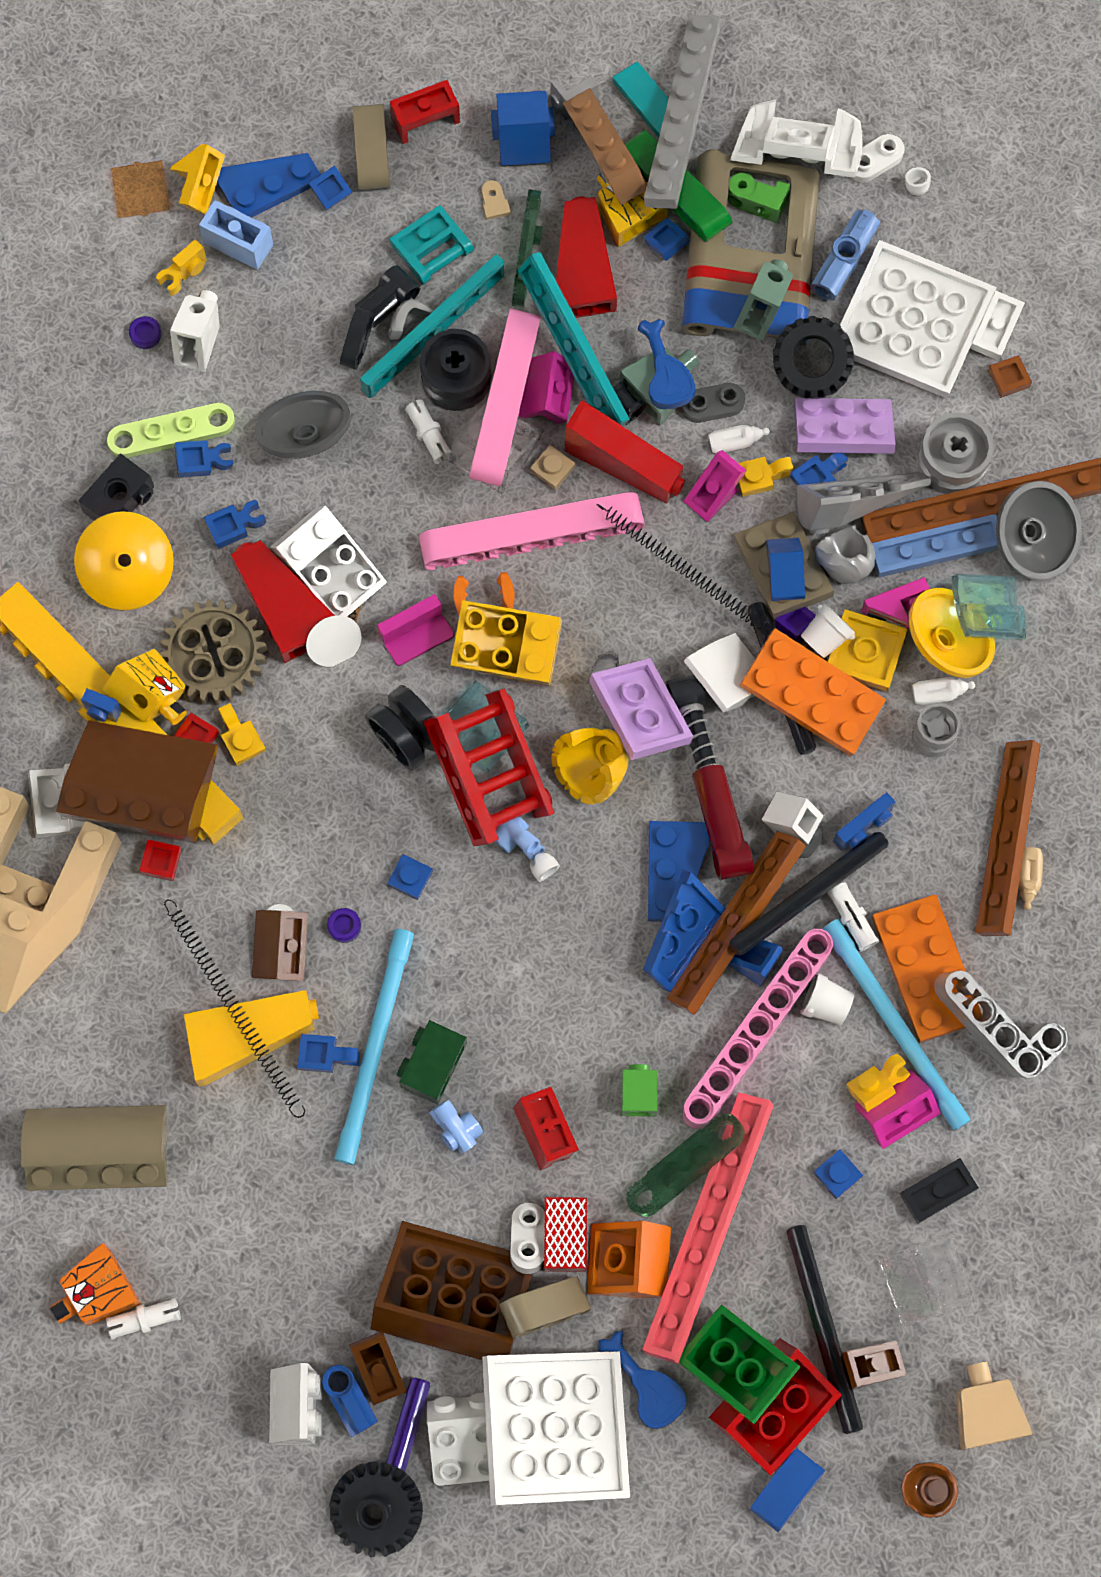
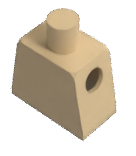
M988 1362L967 1366L972 1387L956 1391L961 1450L1032 1435L1030 1425L1010 1380L992 1382Z

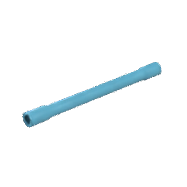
M836 919L826 925L823 930L831 935L834 950L842 957L922 1081L931 1088L939 1110L953 1131L970 1122V1117L936 1071L857 951L855 943L840 920Z
M394 930L387 957L388 963L345 1126L341 1131L334 1160L349 1165H354L371 1091L402 973L408 961L414 933L408 930Z

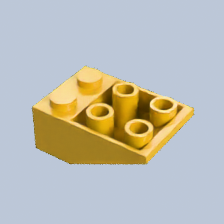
M462 600L450 666L516 681L551 686L562 626L561 617Z

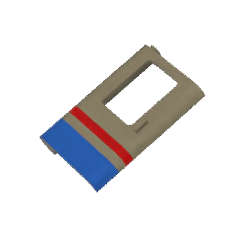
M715 149L707 150L698 156L696 179L726 210L730 171L732 170L782 177L789 180L790 190L785 250L783 254L728 246L724 242L725 229L706 243L691 229L682 331L687 335L704 337L711 335L715 328L744 333L733 327L764 262L780 259L788 265V271L793 274V278L765 335L766 337L778 338L786 326L793 324L797 319H805L809 316L820 174L813 168L763 160L762 165L732 161L731 154H725ZM758 300L756 307L759 310H766L768 305ZM806 341L802 342L800 345L806 346Z

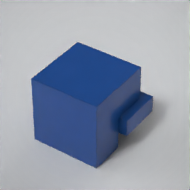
M546 91L497 93V110H491L493 140H499L501 166L551 163L550 137L555 136L553 107H548Z

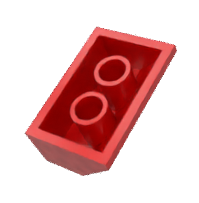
M781 1338L775 1342L774 1346L797 1363L800 1368L756 1423L753 1424L724 1401L708 1417L738 1448L770 1476L842 1396L798 1348Z

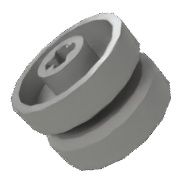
M961 412L948 413L935 419L926 429L917 457L918 471L931 478V485H929L931 488L944 494L977 487L985 477L994 451L993 438L990 431L976 417Z

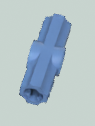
M866 209L856 210L841 236L834 241L831 253L811 284V289L818 297L826 301H835L848 277L857 268L860 257L880 226V221L873 213ZM846 252L851 257H843L839 253Z

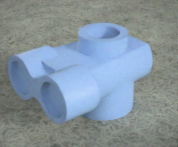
M521 817L497 827L496 833L499 839L495 842L507 853H510L517 845L530 860H533L536 854L544 853L545 847L540 844V840L531 832L526 831L529 825Z
M448 1099L433 1108L429 1114L437 1125H440L444 1130L441 1138L451 1151L458 1149L460 1153H465L477 1144L475 1139L482 1135L483 1131L477 1120L468 1111L458 1116V1112Z

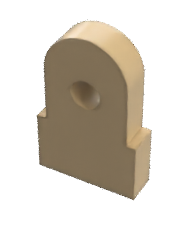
M493 180L485 182L482 186V196L485 203L483 204L486 220L511 215L509 203L504 198L501 185ZM494 192L496 195L491 196L490 193Z

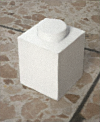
M776 792L762 821L774 833L779 831L799 839L802 843L809 844L823 815L807 798Z

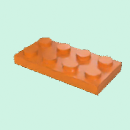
M776 628L771 631L739 684L740 687L850 757L857 751L886 701L885 698Z
M934 894L873 914V923L918 1043L966 1028L935 993V980L940 974L959 970L966 972L937 895ZM956 980L951 981L954 984V987L951 990L952 993L958 992L955 989V986L958 982ZM978 1003L972 1009L973 1016L977 1021L982 1017Z

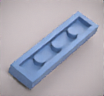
M996 514L872 543L876 554L875 569L878 578L999 549L996 539Z

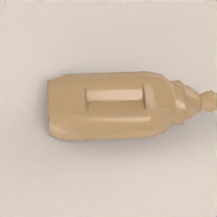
M1025 847L1018 887L1020 896L1025 902L1023 907L1026 910L1032 908L1031 902L1037 897V892L1042 886L1043 855L1041 849L1034 847Z

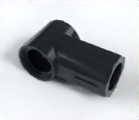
M395 265L382 275L377 287L355 304V310L360 307L373 312L375 316L372 327L374 328L398 308L402 302L411 298L415 299L421 288L398 265Z

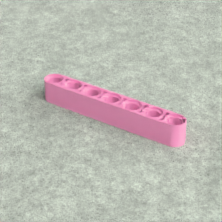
M512 308L509 310L469 479L499 487L502 485L541 319L539 315Z
M633 492L621 493L427 530L418 537L424 567L427 570H436V566L443 565V568L468 564L467 561L473 559L475 562L499 558V554L506 553L507 556L531 552V548L536 547L542 550L563 546V542L568 541L574 544L595 540L594 536L599 535L605 538L626 534V529L621 531L622 525L616 527V522L611 523L612 517L606 520L608 512L600 509L596 504L601 505L606 510L613 506L607 518L618 510L612 522L620 514H623L617 526L627 517L622 529L632 521L628 530L633 529L637 524L634 532H637L645 527L637 493Z
M812 929L804 935L689 1095L683 1108V1119L689 1127L702 1129L712 1122L812 982L815 975L827 961L833 948L832 937L827 931ZM811 941H819L824 945L825 951L821 954L812 953L807 944ZM794 967L800 968L804 971L806 978L802 981H795L789 977L788 970ZM779 994L786 1000V1006L775 1008L769 1003L768 998L771 995ZM755 1021L761 1022L766 1026L767 1033L762 1036H756L750 1031L749 1025ZM733 1049H741L747 1054V1061L735 1063L730 1059L729 1052ZM721 1076L727 1081L728 1087L723 1091H716L710 1086L709 1080L712 1077ZM694 1104H702L707 1108L708 1115L703 1119H696L690 1114L689 1108Z

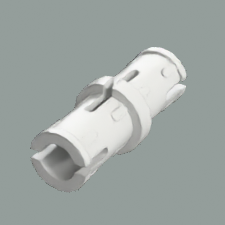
M416 400L417 407H415L413 402L407 405L405 412L409 415L417 430L416 436L420 442H424L434 463H441L440 457H443L444 460L451 458L453 453L440 433L441 427L438 422L433 421L423 400Z
M841 883L827 892L842 917L840 922L844 927H848L860 952L876 945L879 939L876 938L865 918L867 913L863 907L859 908L847 887V883Z
M176 1298L148 1307L142 1304L136 1306L137 1310L113 1317H106L107 1327L123 1324L122 1327L109 1331L111 1339L114 1340L117 1337L140 1330L146 1333L151 1331V1327L181 1320L179 1310L164 1313L166 1310L178 1307Z

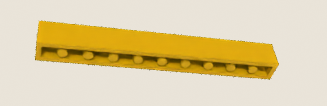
M19 582L15 583L0 596V633L4 636L8 632L15 639L12 645L24 658L30 655L37 662L34 668L46 681L52 677L59 685L56 688L57 692L67 703L74 700L81 707L78 713L87 723L88 720L101 722L87 714L81 699L87 688L113 698L102 689L110 675ZM120 703L122 713L117 723L109 719L101 722L167 735L153 719L147 722L142 721ZM211 780L198 838L202 842L207 838L214 845L243 819L241 810Z

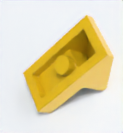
M201 144L171 166L170 170L186 178L179 200L181 205L196 213L204 215L207 213L225 158L224 154L207 144Z

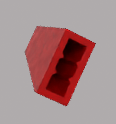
M579 196L564 203L556 282L575 318L617 311V295L596 197L587 198Z
M580 401L565 426L566 453L666 504L672 495L675 497L679 495L685 483V479L682 478L683 465L588 403Z
M261 540L254 543L246 542L236 548L235 552L231 553L233 565L284 663L307 653L306 642L310 631L323 619L335 615Z

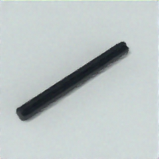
M875 832L732 938L729 944L737 955L746 954L886 849L889 843L882 832Z
M805 1225L793 1226L787 1230V1236L828 1381L842 1394L835 1403L842 1430L845 1434L859 1432L863 1429L862 1420L807 1228Z

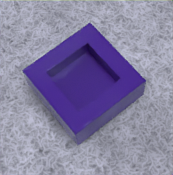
M803 607L775 618V627L800 644L804 641L801 637L802 633L815 618L816 614L807 607Z

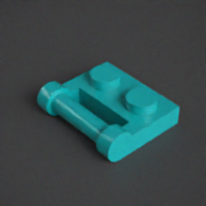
M441 205L389 238L392 248L410 268L421 285L431 280L430 276L461 255L467 256L474 251L471 241ZM451 238L454 240L455 245L424 266L419 261Z

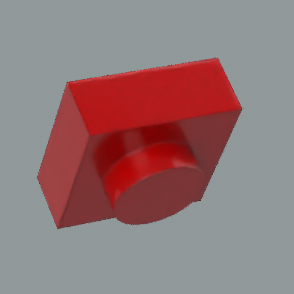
M190 712L174 736L213 743L219 735V730Z
M148 839L139 869L140 874L174 882L182 852L181 846Z

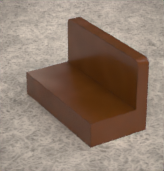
M256 911L252 965L253 978L304 981L307 912Z

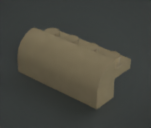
M166 1105L27 1109L21 1132V1166L25 1167L27 1191L167 1187L166 1146L168 1141V1121Z

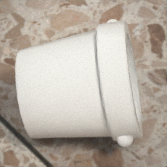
M824 604L818 606V614L802 633L801 637L818 654L826 658L847 639L853 640L855 632L831 608Z
M817 973L809 986L800 1013L809 1018L814 1017L842 1025L850 1011L854 994L828 980V977Z

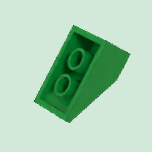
M722 1304L683 1350L679 1361L693 1377L753 1424L756 1423L800 1368L797 1363Z

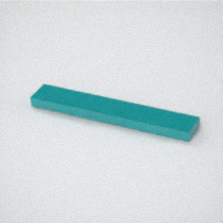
M541 252L531 254L518 269V272L588 404L623 426L630 419Z
M495 254L360 378L362 392L369 398L375 396L421 353L426 342L438 332L447 330L505 276L504 260Z

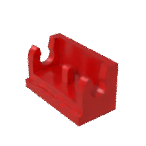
M552 1087L537 1091L518 1100L513 1109L540 1171L550 1167L556 1161L569 1159L579 1150Z

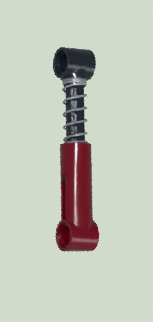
M695 675L666 681V687L693 735L690 745H687V747L692 749L690 758L696 764L692 778L712 846V858L716 875L721 881L753 874L754 864L748 842L744 841L724 766L718 765L715 762L717 756L713 755L712 751L714 744L710 743L708 737L711 732L706 730L705 723L707 719H703L704 707L707 704L705 688Z

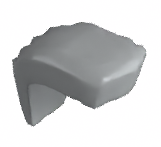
M414 299L402 302L392 316L388 338L400 341L405 320L409 316L428 317L434 309Z

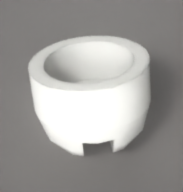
M921 167L910 169L905 176L907 190L915 196L923 195L928 191L931 182L929 171Z
M538 853L530 861L531 872L538 882L544 881L560 867L555 858L549 853Z

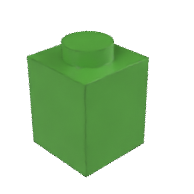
M646 1064L629 1065V1069H623L622 1116L656 1117L657 1070H650V1066Z

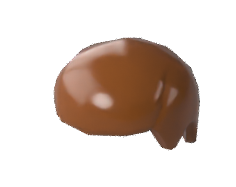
M936 1462L914 1465L905 1473L901 1483V1492L905 1505L926 1518L944 1516L955 1507L959 1495L956 1477L947 1467Z

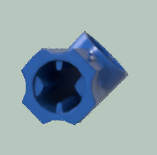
M343 1365L330 1367L323 1376L322 1385L348 1433L353 1437L379 1421L355 1380L353 1373ZM336 1372H343L349 1378V1385L342 1392H334L329 1387V1379Z

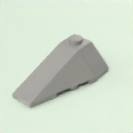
M920 472L797 485L798 521L810 533H827L829 528L841 527L931 485V478Z

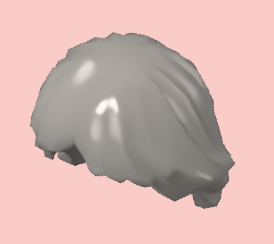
M855 525L848 526L837 533L834 532L830 537H824L814 548L819 565H822L828 575L835 581L844 584L854 583L865 578L875 566L876 554L874 545L868 535H862L859 530L855 529Z

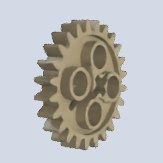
M207 599L206 608L201 609L197 602H194V612L190 613L187 609L182 608L184 618L180 620L172 617L175 628H164L166 636L170 639L160 640L161 648L166 651H162L159 654L185 684L183 693L188 690L190 701H193L197 695H200L203 705L207 703L209 697H213L216 705H219L221 696L225 695L230 702H233L232 692L237 691L240 695L244 696L243 685L247 684L248 686L255 687L252 675H263L262 669L257 665L267 663L266 656L260 654L268 651L266 643L260 642L265 638L263 630H257L259 627L257 619L248 621L250 614L247 609L238 614L239 608L236 603L228 610L226 609L225 601L222 599L218 607H213L211 600ZM203 627H208L225 673V676L222 678L218 676L202 632ZM222 627L232 629L227 636L220 637L216 635L218 629ZM191 638H198L200 640V643L193 648L184 646L186 641ZM232 656L243 658L241 663L236 666L226 664L227 660ZM201 667L211 669V672L205 677H197L195 675L196 671Z

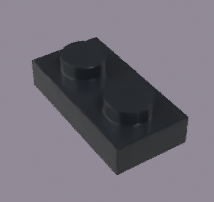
M959 1158L900 1193V1196L916 1223L919 1224L973 1193L979 1187L962 1159Z

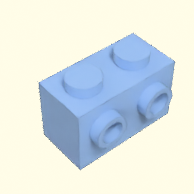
M214 200L199 224L204 244L256 270L260 268L273 247L269 226Z

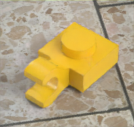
M196 239L193 240L172 258V265L157 274L156 280L159 285H162L166 280L173 281L167 287L170 296L176 295L180 291L181 279L184 281L190 275L196 276L203 270L207 261L204 247Z
M765 456L738 463L747 470L738 482L742 497L771 491L774 488V480L790 477L791 470H793L790 457L780 458L769 465Z
M230 703L218 709L221 718L229 730L222 734L221 738L236 766L266 751L250 720L241 724Z
M897 1053L886 1060L881 1071L873 1066L846 1085L851 1095L869 1112L895 1095L896 1092L893 1086L905 1081L910 1076V1073L904 1067L906 1064L905 1060Z

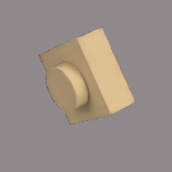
M549 445L531 466L530 472L556 491L575 468V462Z

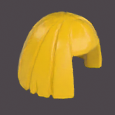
M582 728L563 734L554 743L555 747L552 748L554 753L551 754L552 766L556 768L554 772L561 785H565L564 789L569 790L570 795L575 799L581 798L580 802L585 804H599L607 800L617 790L625 776L629 756L620 736L615 730Z

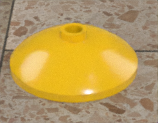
M114 512L96 519L84 530L76 545L74 566L80 585L93 600L111 609L134 610L148 605L166 589L173 572V551L166 534L155 522L137 513ZM122 554H127L131 558V563L127 567H123L118 563V558Z
M946 588L928 589L913 601L909 610L911 636L919 652L931 665L946 674L959 678L977 676L989 667L995 654L994 635L987 619L976 605L958 604L957 593Z

